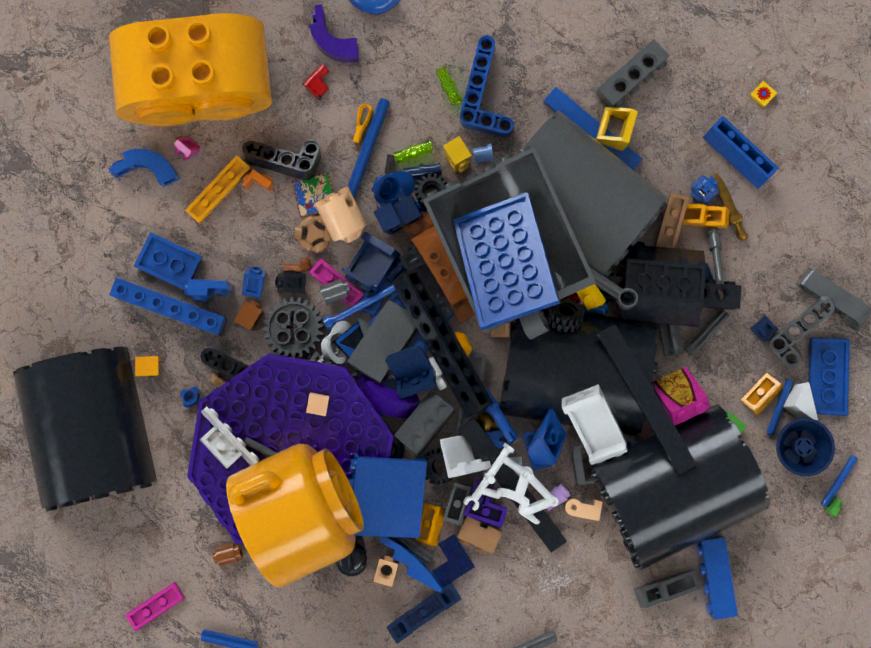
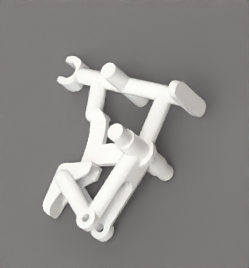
M504 443V449L489 471L483 472L484 478L473 495L467 496L463 503L467 505L469 501L473 500L475 504L472 509L475 511L479 507L478 500L482 494L495 499H499L501 496L507 497L520 504L518 512L534 524H539L541 521L533 514L551 506L555 507L559 501L539 482L530 467L521 466L508 457L510 452H514V449L507 443ZM503 463L519 473L520 477L515 491L506 488H498L497 491L487 488L489 484L495 482L494 476ZM528 483L544 498L529 504V499L524 496Z

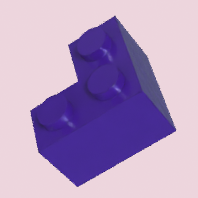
M475 477L470 496L473 495L483 479ZM495 483L489 484L487 488L493 489ZM483 494L478 500L479 507L477 510L474 511L472 509L475 504L473 500L468 502L465 516L502 527L507 507L489 502L490 497Z

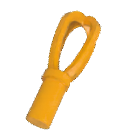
M361 104L358 109L356 132L353 138V142L360 144L363 131H365V127L370 122L373 114V108L369 104ZM367 107L369 112L363 125H361L362 112Z

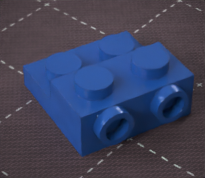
M189 279L188 284L185 285V295L193 298V300H197V302L208 303V299L214 300V293L218 296H228V293H233L234 285L228 281Z

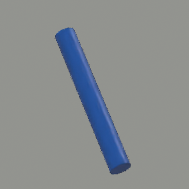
M786 379L766 432L774 436L784 409L783 406L794 382L792 380Z
M854 455L850 456L822 500L821 504L828 508L856 464L858 458Z

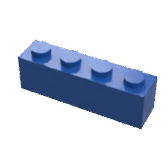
M724 116L703 136L706 142L757 189L779 169L775 163Z
M723 536L709 537L696 545L697 554L701 556L702 564L699 565L700 573L705 579L703 591L708 597V603H706L707 614L715 620L736 617L738 612L726 539Z

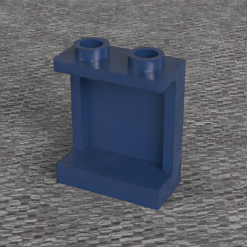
M364 232L361 237L364 243L347 269L342 268L341 271L346 274L344 278L352 283L357 281L360 283L359 287L369 292L372 290L377 293L401 254L392 246Z

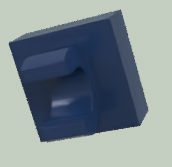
M766 315L750 328L763 343L779 330Z

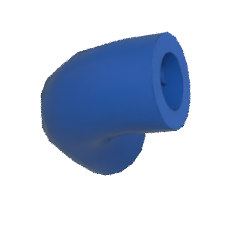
M401 0L349 1L363 13L377 15L386 13Z

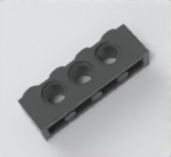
M653 39L597 89L596 94L608 107H620L626 101L624 98L628 94L632 96L639 90L638 85L642 82L647 83L654 76L652 73L658 69L660 71L668 64L666 61L669 54ZM643 61H650L652 66L646 67ZM629 73H636L638 79L630 78ZM616 85H621V86H623L624 91H623V92L617 91V90L615 89V86H616Z

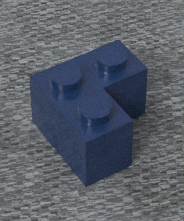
M404 195L398 198V202L395 204L384 202L377 206V210L373 211L384 233L392 235L409 225V222L413 223L423 218L422 212L411 195Z

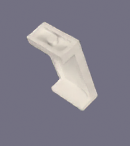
M599 384L562 398V409L570 417L589 455L591 465L602 463L612 457H619L627 452L625 437Z

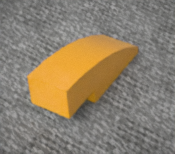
M687 204L682 225L728 229L730 209L703 204Z

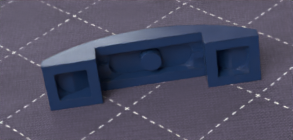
M452 583L444 586L443 592H434L386 626L396 644L462 599Z

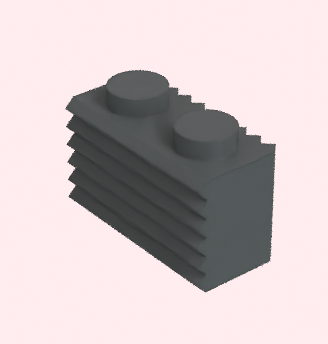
M454 482L443 520L461 525L467 507L463 502L467 496H470L472 487Z

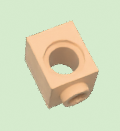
M385 555L384 558L380 557L373 582L392 587L399 562L389 555ZM382 566H391L392 573L389 575L383 574L381 571Z

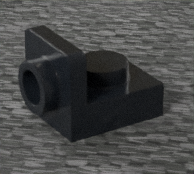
M282 272L276 277L275 286L277 292L305 293L306 274Z

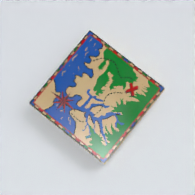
M329 172L315 175L310 180L298 179L292 181L300 218L318 215L319 213L314 203L325 199V196L333 193Z

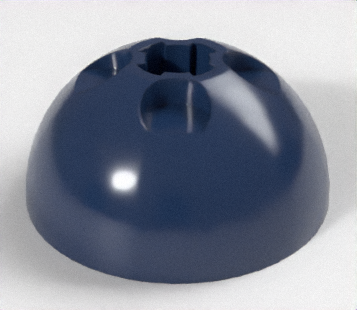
M799 418L786 424L779 432L776 440V453L781 464L791 473L799 476H814L823 472L832 462L835 453V443L831 432L824 424L811 418Z

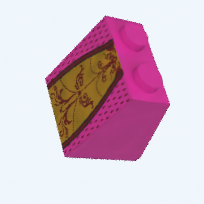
M687 367L654 381V392L674 426L710 409L706 393Z

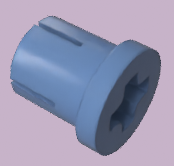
M492 143L488 144V146L473 149L475 163L495 162Z

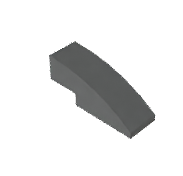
M690 570L634 588L639 606L641 608H648L663 601L668 602L698 590L700 587L695 571Z

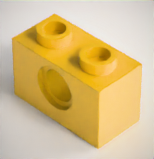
M460 136L443 146V155L454 173L458 171L460 173L464 172L470 167L472 155Z

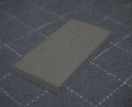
M388 300L348 359L347 364L380 384L390 369L385 361L386 356L401 351L417 328L408 311Z

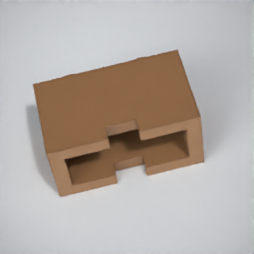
M466 516L457 535V538H460L459 542L469 547L473 544L478 547L477 551L488 555V552L493 554L502 531L488 524L485 528L480 525L481 521Z

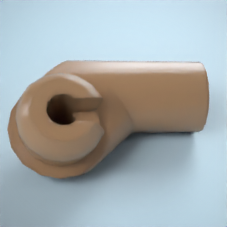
M215 372L210 376V383L215 388L227 382L221 378L219 373Z

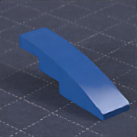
M392 537L380 538L379 542L395 550L392 558L409 567L406 575L439 593L444 591L445 587L418 556Z

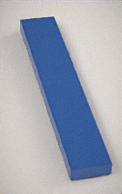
M555 87L543 102L554 112L559 110L596 139L600 123L560 89ZM606 129L605 136L616 137ZM604 145L633 170L642 161V158L628 146L624 151H620Z

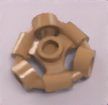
M311 215L301 220L302 222L298 226H295L294 237L305 250L321 253L328 249L327 246L332 241V238L327 228L320 230L315 226L317 221L326 227L320 215L315 217ZM303 227H306L308 229V234L305 239H302ZM321 238L324 240V242L313 246V242Z

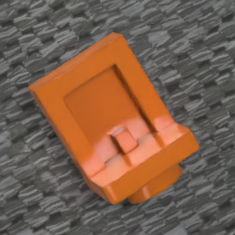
M254 169L251 173L248 172L242 180V185L247 190L254 181L269 192L274 187L270 176L264 172L259 174Z

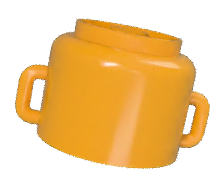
M296 444L229 476L227 479V498L239 535L258 570L276 588H282L347 557L355 547L356 533L364 530L362 512L351 484L339 462L328 449L317 452L307 444Z

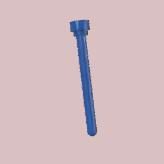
M391 285L335 316L327 315L322 320L330 332L337 322L396 292V289Z

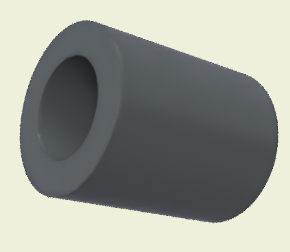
M342 279L320 287L326 304L348 297V292H351L347 281L343 282Z

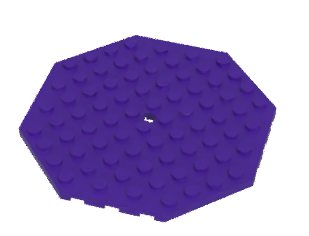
M268 353L199 401L187 477L196 486L206 504L212 508L222 526L230 533L235 544L244 545L230 510L226 483L229 476L250 465L240 456L226 469L200 441L214 427L201 413L204 408L214 409L219 415L218 419L222 423L229 425L232 429L231 433L235 438L239 437L243 442L248 437L277 453L296 444H307L317 452L328 449L339 462L348 480L349 478L352 479L350 460L354 459V453L358 454L359 457L390 458L394 434L346 367ZM310 392L330 396L326 416L306 413ZM245 446L249 453L253 452L259 458L258 462L268 458V456Z

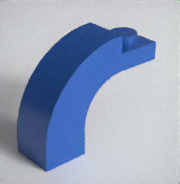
M148 149L125 151L122 153L125 160H118L112 164V167L108 168L111 175L116 179L137 168L150 169L163 188L180 179L175 168L163 156Z

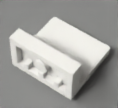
M463 435L440 439L448 478L472 474L491 468L490 461L482 462L481 459H474L472 447Z

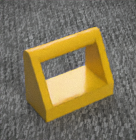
M605 107L596 140L606 146L624 151L629 144L638 111L630 108ZM610 116L624 120L619 137L605 136Z

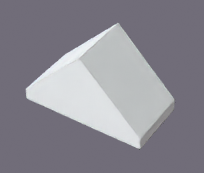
M809 382L794 385L783 408L798 419L811 418L818 420Z

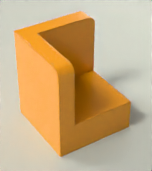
M135 357V376H158L159 361H162V357Z

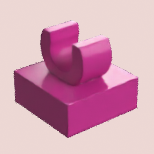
M188 136L177 139L174 144L177 147L175 150L176 155L181 152L185 154L183 157L184 161L197 154L201 148Z

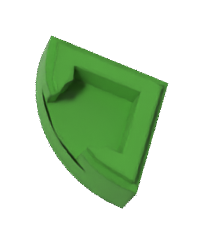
M836 496L824 511L830 516H837L843 501Z

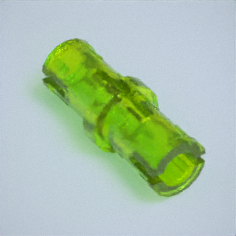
M443 67V70L439 68L436 74L441 81L442 90L446 92L452 106L456 105L455 102L459 104L463 99L456 88V82L452 80L447 67Z
M427 140L414 146L411 144L409 148L394 152L397 164L412 158L414 160L418 159V156L433 152L430 141Z

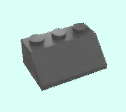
M430 390L394 436L420 456L456 410Z

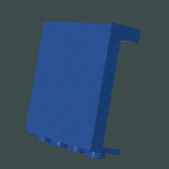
M354 453V459L350 460L352 479L349 478V482L359 503L364 520V530L356 533V536L419 538L427 461L424 457H416V459L359 457L358 454Z

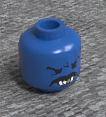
M702 175L691 185L692 192L690 194L700 204L702 202L709 203L719 193L717 188L719 183L712 176L707 178Z

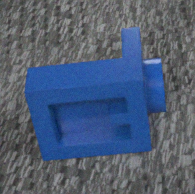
M256 266L249 267L244 273L242 295L261 298L267 271Z

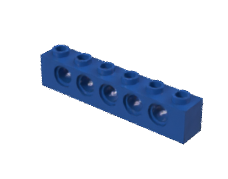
M117 277L109 294L114 298L218 336H222L228 320L221 315Z

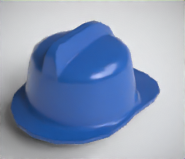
M396 171L379 176L371 188L375 200L379 204L384 202L394 203L404 195L409 196L414 189V178L406 171Z

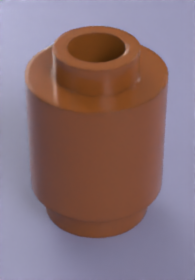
M235 543L217 547L213 553L214 562L219 564L220 567L239 562V559L243 558L240 544Z

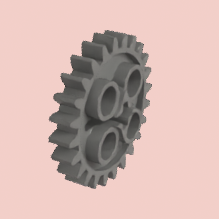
M293 297L290 298V302L283 298L282 305L276 302V309L270 307L272 314H265L269 320H263V323L267 325V327L262 328L264 332H267L263 338L270 339L266 344L268 346L273 345L271 350L273 352L278 350L277 355L285 353V356L290 357L292 354V357L297 358V354L304 358L305 351L311 354L310 348L317 349L315 343L322 342L318 336H324V333L320 331V329L325 328L323 324H320L323 321V317H317L321 312L319 310L314 311L316 306L314 304L309 306L307 299L302 303L300 297L297 299V302H295ZM293 311L295 312L294 319H292L291 314ZM307 314L306 321L299 322V316ZM288 315L287 322L280 323L281 316ZM293 320L294 324L297 326V328L294 329V334L290 330V328L293 327ZM304 332L307 333V339L305 341H300V334ZM288 334V340L282 343L280 341L281 336ZM293 337H295L296 340L295 345L292 344Z

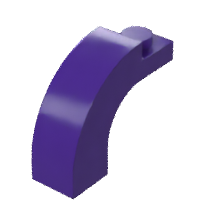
M315 5V12H312L313 23L315 24H309L313 40L319 50L327 57L339 62H359L357 39H339L329 34L326 30L323 5Z
M360 373L357 379L363 392L375 409L385 415L396 418H408L421 403L417 394L400 399L396 390L386 387L381 382L380 384L363 373Z

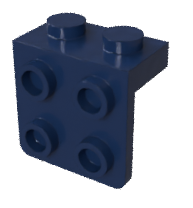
M420 345L386 356L385 361L397 380V395L400 399L436 387V371Z

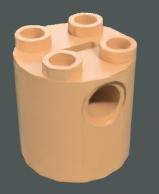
M347 186L339 190V193L333 192L325 196V199L317 201L314 205L332 240H343L349 243L360 237L367 223Z

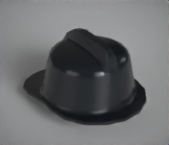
M356 536L355 547L352 553L336 562L338 569L346 576L360 575L367 566L366 548L362 536Z

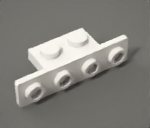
M206 407L201 411L214 427L200 441L226 469L240 456L250 466L258 463L259 458L253 452H248L245 448L246 444L239 437L235 438L231 433L232 429L230 426L218 419L219 415L214 409Z

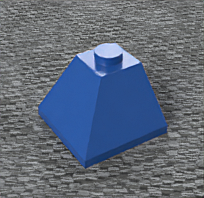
M553 409L548 410L528 447L527 452L535 465H556L567 436Z

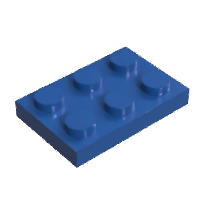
M150 232L134 267L185 290V285L188 284L189 279H193L203 257Z

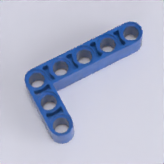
M484 35L478 41L460 112V124L466 129L506 138L513 132V120L507 116L479 110L495 49L494 38ZM488 43L491 45V48L483 49L481 45ZM479 61H484L487 65L485 67H479L477 63ZM474 79H480L482 81V84L474 85L472 81ZM476 97L478 101L472 104L468 101V98ZM469 114L473 117V120L467 122L463 117ZM489 119L492 124L484 126L482 120ZM506 123L510 126V129L503 131L500 125Z

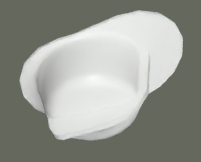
M347 321L337 322L330 334L322 340L321 351L323 359L332 360L337 364H342L346 361L347 357L333 341L352 327Z

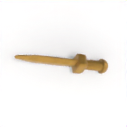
M714 173L715 180L719 183L717 185L719 195L724 206L730 209L729 224L735 226L739 236L737 238L744 241L748 238V233L745 232L741 223L743 216L741 213L738 214L724 181L718 173Z

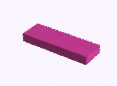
M321 258L309 272L323 285L342 279L343 282L347 281L351 292H348V297L341 300L349 307L359 303L365 295Z
M174 582L125 616L136 632L185 599V596L176 582Z

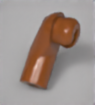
M302 257L300 264H283V272L300 273L306 271L311 267L310 259Z

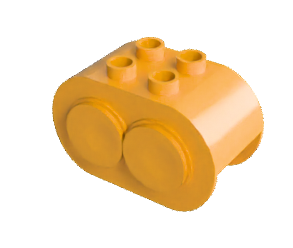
M220 13L127 24L113 30L109 34L115 114L121 120L149 126H175L196 120H230L241 118L248 114L263 111L272 104L265 26L257 18L241 14Z

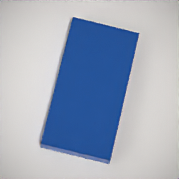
M809 338L808 382L817 415L848 416L850 339Z

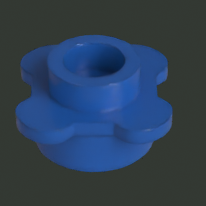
M193 386L191 389L180 392L184 407L189 408L194 404L199 405L201 398L198 395L199 389Z

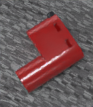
M323 64L302 83L319 101L329 90L321 81L330 72Z

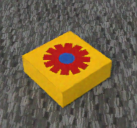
M762 81L749 96L764 108L777 92L766 82Z

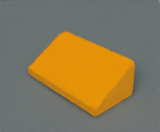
M766 373L741 399V402L758 416L782 391V384Z
M428 503L423 504L420 536L415 538V541L430 546L438 545L446 508Z

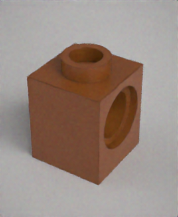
M252 300L250 303L245 301L234 321L254 331L264 311L260 309V304Z

